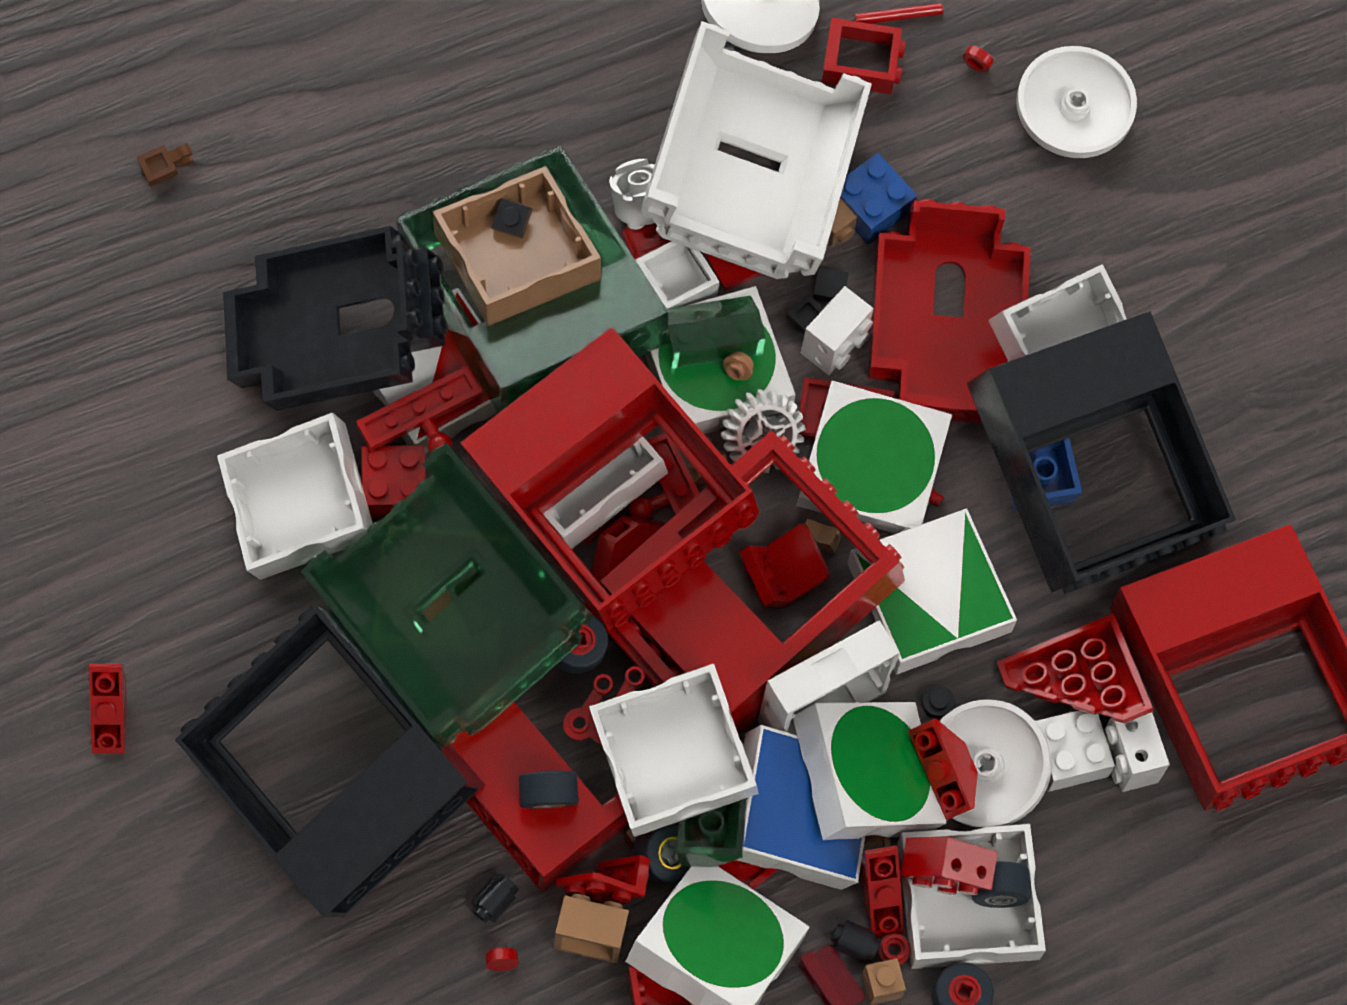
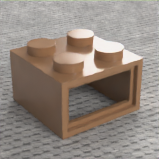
M572 894V897L564 895L555 933L554 949L618 964L629 910L623 909V905L612 901H605L604 904L591 902L590 897L582 894Z

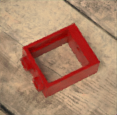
M831 18L821 83L837 86L843 73L872 83L871 92L891 95L894 84H900L902 67L897 66L898 58H903L906 44L905 40H900L902 28ZM840 38L891 45L888 72L884 73L837 65Z

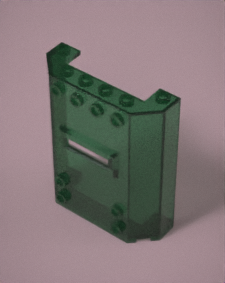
M447 443L442 447L434 449L429 454L428 459L422 463L432 476L422 480L416 486L415 491L406 499L397 502L392 507L391 512L381 521L373 523L368 528L367 533L357 542L348 545L338 559L324 550L320 554L313 556L308 561L307 566L301 570V573L431 736L443 745L454 742L456 739L455 735L467 731L469 735H473L483 730L579 645L582 638L579 630L582 624L589 623L593 615L458 453ZM475 567L481 576L429 621L423 614V611L471 568Z

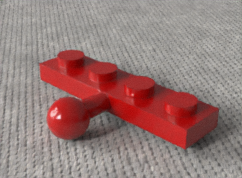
M465 366L357 420L356 427L370 451H373L422 426L429 438L427 444L429 452L435 457L442 458L451 452L453 443L447 434L441 433L433 420L482 396V391L469 368Z
M663 433L646 440L663 459L668 474L657 481L663 493L650 499L642 496L637 497L628 507L631 517L649 519L653 514V510L665 505H669L675 516L700 494L678 448Z

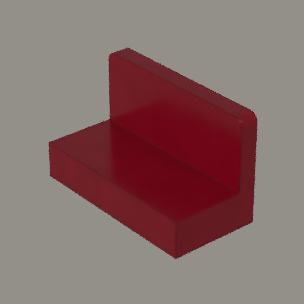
M828 944L814 954L812 951H809L800 957L798 967L824 1005H857L864 1001L865 994L831 944Z

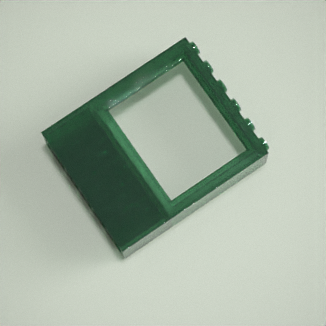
M561 145L553 149H546L538 156L526 161H519L512 165L511 168L499 173H492L486 176L484 180L470 186H463L448 196L436 198L429 204L416 210L406 211L402 216L396 218L397 231L405 237L409 246L413 249L425 247L433 249L441 245L434 232L433 211L470 196L492 191L507 181L546 166L564 195L570 213L582 225L600 255L601 280L490 326H487L486 322L475 327L473 326L443 275H441V286L446 297L445 304H443V316L447 321L448 332L497 413H500L611 327L614 328L638 357L667 344V308Z

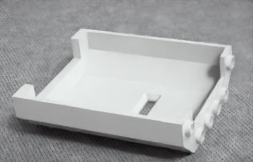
M702 21L692 43L640 212L646 219L652 218L657 224L656 231L664 239L776 279L788 278L789 273L800 271L803 276L814 275L825 254L872 83L843 73L838 85L833 89L821 82H814L798 76L794 72L784 71L764 61H757L743 56L739 52L724 49L730 31L722 29L715 24H708ZM720 141L781 163L779 171L776 172L718 151Z

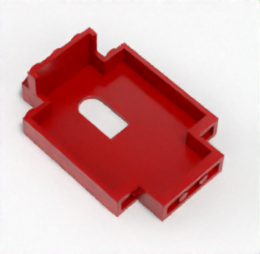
M932 199L914 200V203H911L908 214L907 235H902L896 231L879 233L875 253L872 302L874 309L871 319L873 324L870 335L868 379L898 381L897 399L952 414V421L982 423L967 382L989 368L1009 362L988 320L1000 312L1027 300L1029 292L1030 247L1022 246L1015 242L1000 244L1006 209L997 208L994 205L969 206L963 202L948 204L937 203ZM944 264L957 265L964 273L963 318L933 315L935 273Z

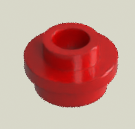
M898 933L885 935L881 939L878 948V955L882 961L898 958L899 965L907 961L911 952L908 940ZM892 945L897 946L900 953L898 955H891L888 947Z

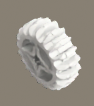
M758 389L756 398L750 392H746L747 401L744 403L740 399H736L735 403L738 408L736 410L727 409V413L732 418L722 420V424L728 429L721 432V436L724 440H727L724 443V448L727 451H731L730 458L733 461H737L748 451L744 447L749 445L753 447L763 438L761 436L763 434L761 422L765 426L764 436L771 430L778 437L783 433L795 447L793 452L799 453V449L795 444L804 442V437L798 433L806 429L805 425L799 422L803 419V415L800 411H796L797 405L793 401L788 402L789 398L785 394L778 396L777 392L771 389L767 395L762 389ZM775 410L781 412L782 415L767 418L762 415L761 411ZM749 419H751V420H750V424L748 425V427H746L745 429H743L744 426H745V424H746V422H747ZM775 463L772 464L776 469H779ZM770 467L764 472L769 473Z

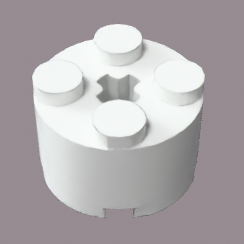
M648 159L631 160L620 165L615 170L616 175L613 178L611 176L609 180L615 214L621 221L627 223L628 228L633 230L655 223L652 218L646 219L640 212L655 164H648Z

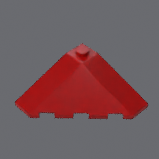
M1114 613L996 662L1004 684L1009 690L1016 692L1021 690L1034 694L1036 698L1046 701L1065 703L1073 706L1074 709L1094 715L1097 713L1124 724L1154 712Z

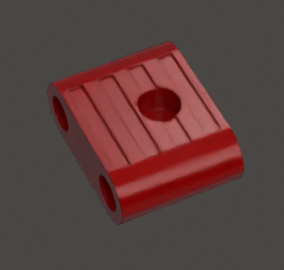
M656 223L645 225L637 230L627 227L621 232L634 264L636 259L671 242L658 234Z

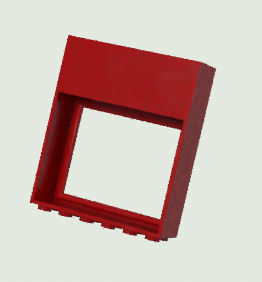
M613 327L601 334L460 442L471 465L608 631L612 627L623 625L629 619L630 613L639 606L643 608L649 605L654 600L657 592L664 587L669 588L677 583L684 571L690 567L695 568L705 560L706 554L715 547L721 548L726 545L733 533L740 528L745 529L756 520V515L759 514L751 488ZM659 425L727 506L610 596L545 518L543 513Z
M772 430L732 464L733 469L749 486L775 463L872 564L783 643L705 561L695 568H688L681 574V578L677 583L669 588L664 587L655 594L654 600L649 605L643 608L639 606L630 613L629 617L638 625L644 637L658 648L662 656L680 675L711 664L715 665L737 731L760 711L768 680L833 646L905 581L902 571L904 566L899 561L902 557L897 550L890 544L885 547L878 539L880 537L878 531L869 522L863 524L857 518L859 513L855 507L847 500L842 503L835 495L837 493L835 487L826 478L821 481L815 475L816 469L812 463L804 456L799 459L793 452L795 449L793 444L784 435L778 437ZM710 485L706 487L600 581L604 589L611 596L717 514L726 504Z
M1291 524L1120 587L1110 610L1115 615L1133 660L1204 811L1215 808L1216 811H1221L1230 807L1233 804L1232 800L1243 797L1244 800L1252 799L1260 795L1263 788L1272 785L1273 789H1277L1290 783V778L1301 775L1302 778H1306L1317 773L1320 766L1329 763L1330 767H1334L1347 760V733L1219 781L1171 679L1172 676L1301 628L1347 723V637Z
M585 602L572 611L586 612L595 616ZM629 619L619 627H612L609 631L606 629L608 634L634 664L644 671L645 676L654 687L680 675L674 667L668 668L661 660L662 654L653 643L647 644L640 636L642 634L640 628L632 619ZM553 627L431 720L433 725L485 784L466 802L467 805L541 893H544L554 885L557 878L564 877L629 825L619 793L601 805L578 776L579 802L577 805L541 809L520 807L519 776L521 774L542 771H572L508 695V693L552 660L548 652V639Z

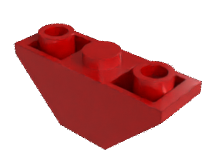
M628 516L621 517L599 535L591 569L593 576L601 584L600 581L666 523L659 520Z
M89 664L92 753L125 754L127 688L123 665Z
M936 718L908 730L945 819H951L974 809L978 772L965 742Z
M897 846L865 850L861 859L860 869L862 892L870 930L875 932L876 937H883L890 933H904Z

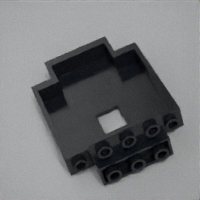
M391 226L256 255V285L223 292L227 380L240 388L262 384V402L276 411L412 383V371L415 369V361L411 352L445 346V334L448 331V326L443 316V304H445L446 297L441 286V275L444 272L442 260L427 247L413 249L407 244L405 237ZM381 299H388L393 303L394 314L386 325L341 335L339 308Z

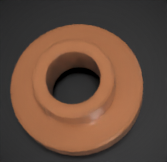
M733 352L723 361V367L727 375L734 380H748L753 373V361L743 352Z

